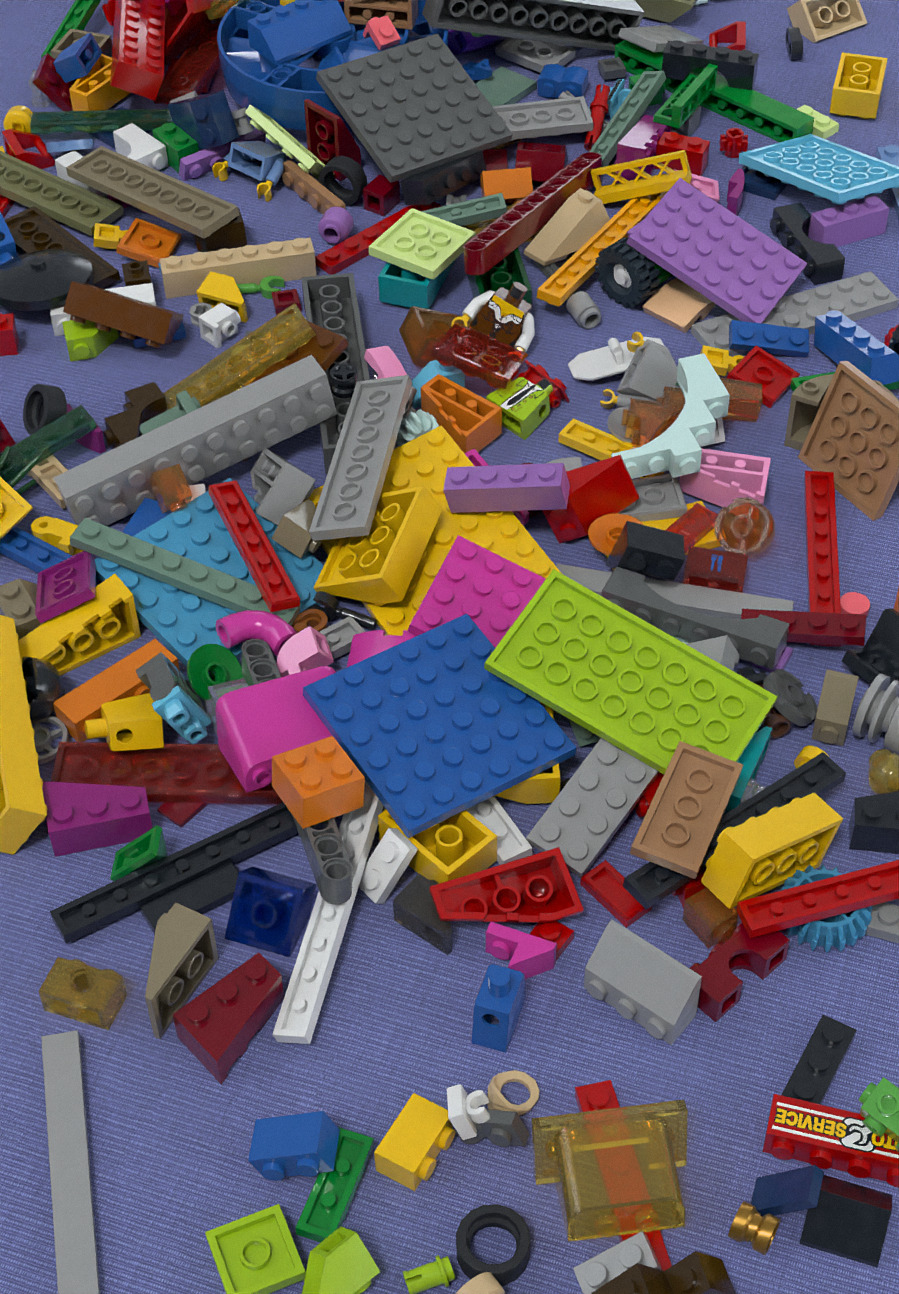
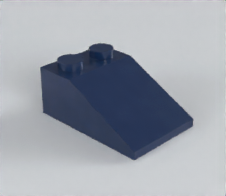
M224 90L167 105L173 122L198 142L199 150L221 146L239 137Z

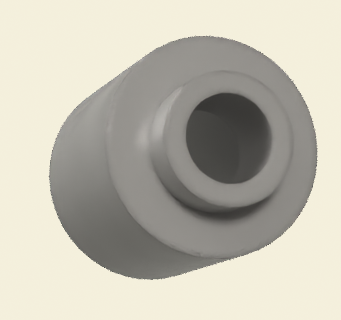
M583 291L577 292L568 299L566 308L579 326L585 329H592L600 323L601 311L588 293Z

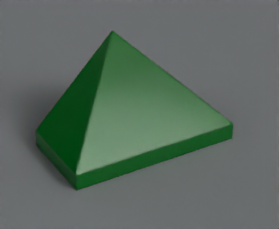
M156 825L116 851L110 879L116 881L167 857L163 829Z

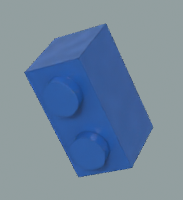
M324 1111L256 1119L248 1161L265 1179L273 1181L297 1175L313 1177L318 1173L334 1171L340 1129Z

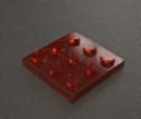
M456 322L433 346L430 356L436 358L442 365L454 366L462 370L469 377L481 378L494 388L506 389L525 365L529 354Z

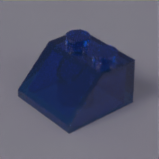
M256 867L240 871L224 939L290 957L309 918L316 884Z

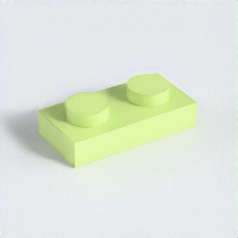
M803 105L797 108V110L814 117L813 135L826 139L838 132L839 123L830 119V117L815 111L810 106Z

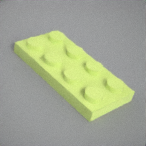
M249 105L245 111L252 118L249 122L258 130L266 133L265 136L271 142L282 147V151L288 157L299 162L298 166L304 171L311 173L319 179L320 172L325 164L273 118L254 106Z

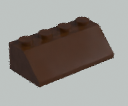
M71 281L63 309L64 313L71 315L70 320L83 324L86 323V320L96 323L95 328L107 332L114 328L121 331L120 336L136 340V336L146 339L145 344L161 348L162 344L170 345L184 316L183 314L90 284Z

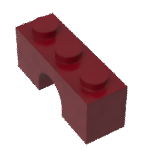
M743 923L739 924L730 939L725 943L719 942L716 944L707 959L701 964L697 962L689 968L702 976L697 1007L713 1021L717 1022L740 1001L743 981L734 975L732 971L746 969L764 980L786 960L790 939L779 931L750 938Z

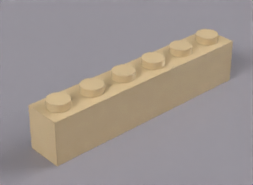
M310 237L281 242L273 241L260 245H246L232 249L224 248L204 253L196 252L190 255L169 256L168 258L160 259L166 299L196 295V291L210 271L233 277L236 284L256 283L257 285H260L261 280L268 276H279L284 279V282L302 279L301 277L316 276L315 252Z

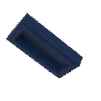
M816 1165L758 1177L751 1205L756 1207L757 1212L761 1213L762 1217L766 1214L774 1216L815 1208L818 1204L824 1172Z

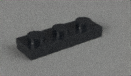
M822 1015L782 1096L821 1105L855 1038L857 1030L826 1015Z

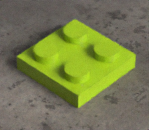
M279 1204L205 1232L206 1240L226 1294H269L305 1280V1269Z

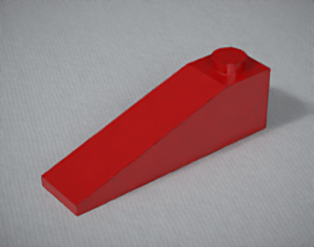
M559 847L429 887L440 921L551 923L584 911Z

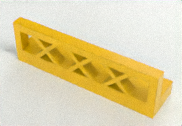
M685 150L591 170L596 189L593 195L601 199L603 204L666 192L672 188L679 178L687 183H690L692 179ZM680 158L683 170L674 171L667 164L670 160ZM650 164L661 169L659 174L654 176L649 175L643 170L646 165ZM626 169H630L638 174L635 180L630 181L620 175ZM608 174L615 180L611 185L602 186L599 175Z

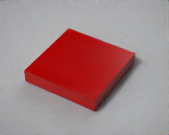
M756 345L728 373L726 380L771 409L791 388L792 378L799 377L800 373Z

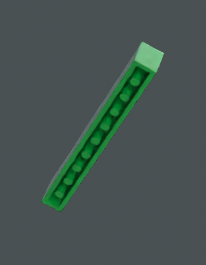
M627 40L615 45L614 58L620 57L626 67V72L639 75L644 71H662L663 52L654 53ZM699 67V68H696V69L692 70L691 72H689V73L687 74V76L685 77V79H686L690 74L699 76V74H700L705 68H704V67ZM719 74L716 77L715 88L700 104V106L777 142L809 135L813 131L814 117L755 90L729 87L726 78ZM666 78L664 81L665 90L674 93L684 80Z

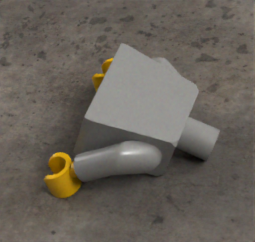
M634 332L632 339L637 341V343L628 340L627 349L635 354L617 389V392L620 394L615 396L611 389H605L602 394L610 396L612 399L608 402L601 400L600 405L605 409H610L617 404L619 408L633 406L636 409L652 410L655 407L666 404L668 400L675 405L680 404L684 399L681 388L676 385L678 367L675 365L669 349L649 339L644 341L643 335L640 332Z

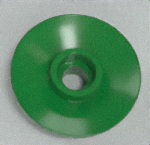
M202 645L191 654L188 660L187 675L193 690L209 703L216 704L222 695L241 689L243 686L242 667L238 659L230 650L221 645Z

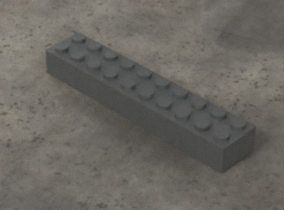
M426 0L422 12L429 25L434 28L615 51V45L624 41L619 36L620 29L639 27L645 13L635 0Z
M353 273L301 277L306 321L345 337L349 344L325 371L330 390L332 383L330 370L338 364L347 363L356 367L358 371L357 382L370 380L367 361L364 359L365 346ZM332 394L337 415L319 423L325 474H328L352 397L339 398Z

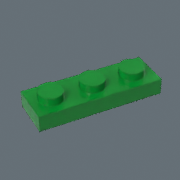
M339 1127L340 1132L334 1171L318 1174L295 1227L296 1235L321 1243L342 1226L374 1149V1138Z

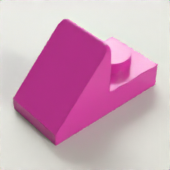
M492 921L490 922L486 930L487 953L501 960H511L508 968L524 973L525 979L554 968L556 964L557 943Z

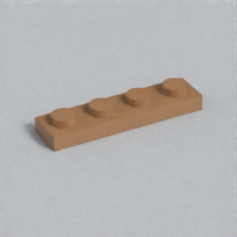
M291 159L283 162L284 172L282 179L284 184L295 191L299 197L306 200L314 209L318 210L321 214H324L330 207L336 206L345 209V203L295 162Z

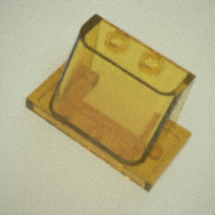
M684 1099L532 1118L536 1185L555 1183L568 1242L639 1233L641 1231L651 1232L654 1230L685 1227V1208L677 1167L686 1166L688 1110Z

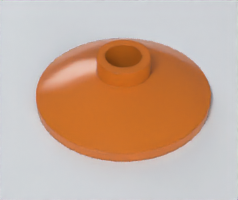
M619 513L607 514L597 518L590 525L588 538L596 550L610 555L627 521L644 524L630 515Z

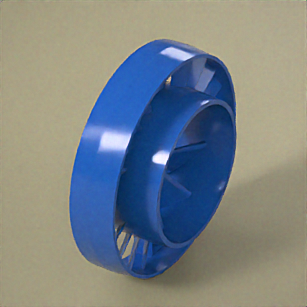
M239 0L228 10L220 22L217 42L220 64L227 89L235 102L242 108L246 107L247 109L249 105H252L273 118L282 127L306 131L304 100L309 99L341 117L347 129L353 131L316 80L317 72L434 34H438L448 47V29L431 27L422 14L426 0H418V18L412 31L420 36L409 37V30L411 29L395 28L401 37L399 44L379 51L371 37L364 38L363 32L366 25L349 23L352 34L275 65L249 46L247 21L259 14L275 10L278 6L282 5L279 0ZM338 0V2H339V4H340V6H341V8H342V10H343V12H344V14H345V11H344V0ZM322 57L317 69L298 66L308 58Z

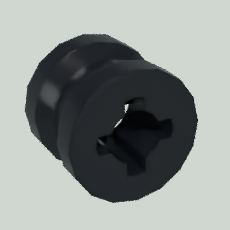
M347 363L332 367L330 379L332 381L331 392L333 395L339 398L352 397L358 377L356 367Z

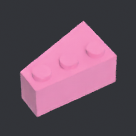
M701 448L700 472L680 476L679 484L682 492L760 522L771 458Z

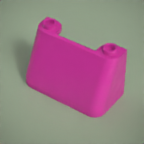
M320 666L230 691L218 699L215 708L218 746L246 793L263 788L272 782V756L332 736L303 696V687L336 673L332 667Z

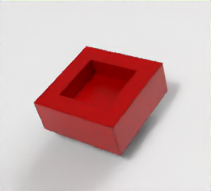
M558 921L551 923L538 922L530 932V935L557 943V961L574 939V930Z

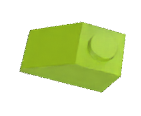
M73 320L62 322L70 362L97 357L119 337L117 329L111 328V331L107 332L95 328L96 323L86 320L85 324Z

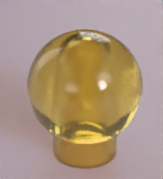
M887 749L875 751L869 758L868 780L871 789L876 794L899 791V755L893 754Z

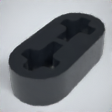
M789 27L786 29L785 36L789 59L801 60L803 57V40L799 27Z

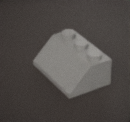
M611 920L585 967L584 988L595 999L603 1000L616 1008L622 1017L632 1019L643 1026L654 1038L663 1039L672 1045L696 1017L702 976L616 921Z

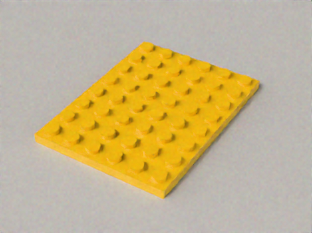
M442 425L393 450L381 493L424 486L442 508L437 524L403 600L385 604L361 601L370 615L376 619V623L381 630H385V635L402 636L403 630H408L411 621L458 535L544 578H547L553 569L560 572L512 511L451 513L443 491L447 467L474 465ZM324 485L314 489L308 498L314 503L316 508ZM336 539L322 540L320 544L328 556Z

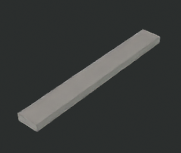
M562 564L556 565L563 575L602 596V589L613 573ZM651 578L644 579V582L663 598L683 608L705 615L741 619L742 609L793 610L794 601Z
M78 1030L41 1037L58 1294H100L80 1036Z

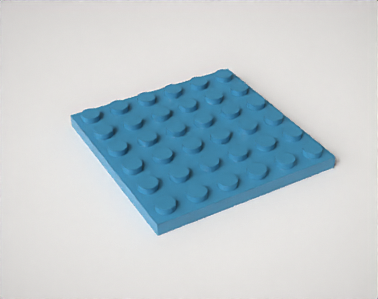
M228 478L227 480L223 481L222 483H224V482H230V481H233V480H232L231 478ZM209 490L133 536L256 585L208 493ZM243 491L300 597L301 609L299 613L308 610L314 605L322 606L313 600L317 593L313 587L324 565L310 552L299 558L271 538L278 525L258 515L256 508L259 505ZM98 557L95 559L96 577L103 582L116 573L133 594L137 618L186 667L191 654L200 646L218 644L225 647L217 634L215 624L218 619L237 613L236 611L104 558ZM243 643L227 648L236 656L238 661L242 659Z

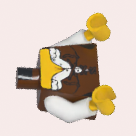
M514 282L509 291L503 287H500L496 292L489 290L475 297L463 310V316L453 319L451 327L457 321L463 322L464 328L459 332V334H462L467 329V322L472 321L470 323L471 327L511 351L506 358L508 364L513 356L520 357L516 365L519 368L524 362L522 354L527 352L535 335L534 317L530 314L532 306L523 300L528 289L523 284Z

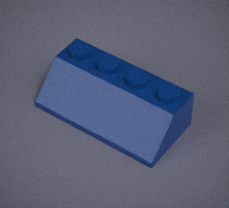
M295 0L287 5L278 6L275 10L265 14H259L247 21L249 46L275 65L352 34L351 26L338 0Z
M832 310L824 315L815 316L814 346L837 364L840 361H849L870 379L877 380L883 385L899 381V355L840 311Z

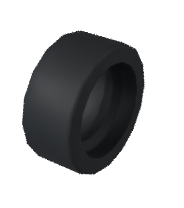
M337 156L323 167L319 175V183L342 200L345 205H352L362 196L363 188L367 186V176L363 168L356 161L349 157ZM333 171L344 174L351 181L353 190L342 187L336 181Z
M33 385L28 391L24 402V427L28 434L32 436L56 437L65 424L67 414L65 394L57 386Z
M499 1204L482 1205L471 1210L461 1220L456 1232L457 1261L462 1272L470 1279L481 1273L491 1272L501 1286L515 1281L525 1271L530 1258V1231L524 1219L513 1209ZM486 1227H498L507 1230L516 1240L514 1256L501 1264L481 1262L470 1251L472 1236L477 1231Z

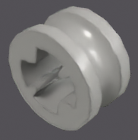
M197 303L191 306L189 312L192 325L199 327L198 317L212 309V306L208 303Z

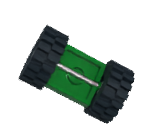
M627 237L618 240L599 252V257L595 261L599 265L595 266V271L600 274L597 276L598 282L602 281L603 286L601 288L603 291H608V298L610 300L614 298L615 303L618 305L622 303L624 308H633L654 295L658 290L657 286L674 275L628 245Z

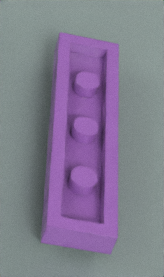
M254 129V131L240 135L224 145L204 149L181 158L179 176L183 181L197 178L201 174L211 171L215 163L224 162L223 158L230 152L231 142H265L266 133L262 130Z

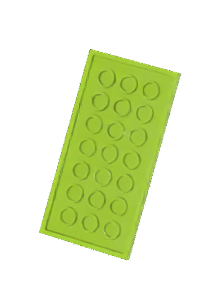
M555 569L546 578L484 664L485 670L662 774H665L679 741L737 762L778 697Z

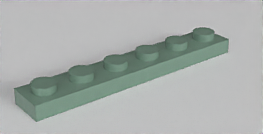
M644 71L589 151L602 155V167L609 165L617 153V144L636 125L666 80L664 71Z

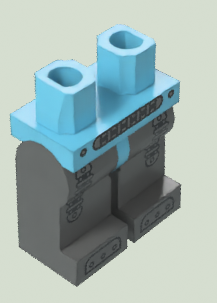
M162 652L136 669L139 679L150 689V696L155 701L152 703L153 709L174 730L191 744H195L207 736L208 733L205 727L211 724L212 721L206 714L199 695L193 690L189 679L180 670L178 671L177 667Z

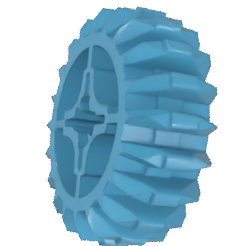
M822 863L819 869L815 870L811 865H808L805 872L797 869L793 877H788L784 882L782 890L842 874L839 873L837 866L832 870H826ZM873 906L851 911L849 917L843 913L787 928L788 937L798 935L799 945L808 942L812 951L817 946H823L827 954L831 950V946H834L841 952L845 948V944L853 947L857 943V939H862L866 934L867 927L871 923Z

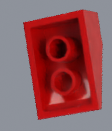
M618 455L566 471L570 485L567 509L542 511L560 544L588 535L590 525L597 518L621 512L639 499V493L622 456Z

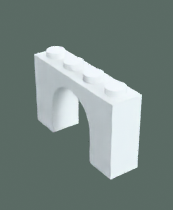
M133 123L113 132L117 153L157 171L169 166L166 146ZM74 150L55 159L58 177L104 198L107 197L106 193L67 175L66 167L81 159L82 155Z

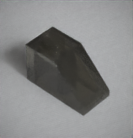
M418 873L393 899L394 921L446 955H449L452 952L451 921H440L429 891L430 886L439 883L435 880H429Z

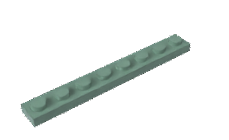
M87 518L82 520L70 536L71 546L236 612L262 610L278 615L289 625H292L301 609L300 603L299 607L270 612L256 585Z

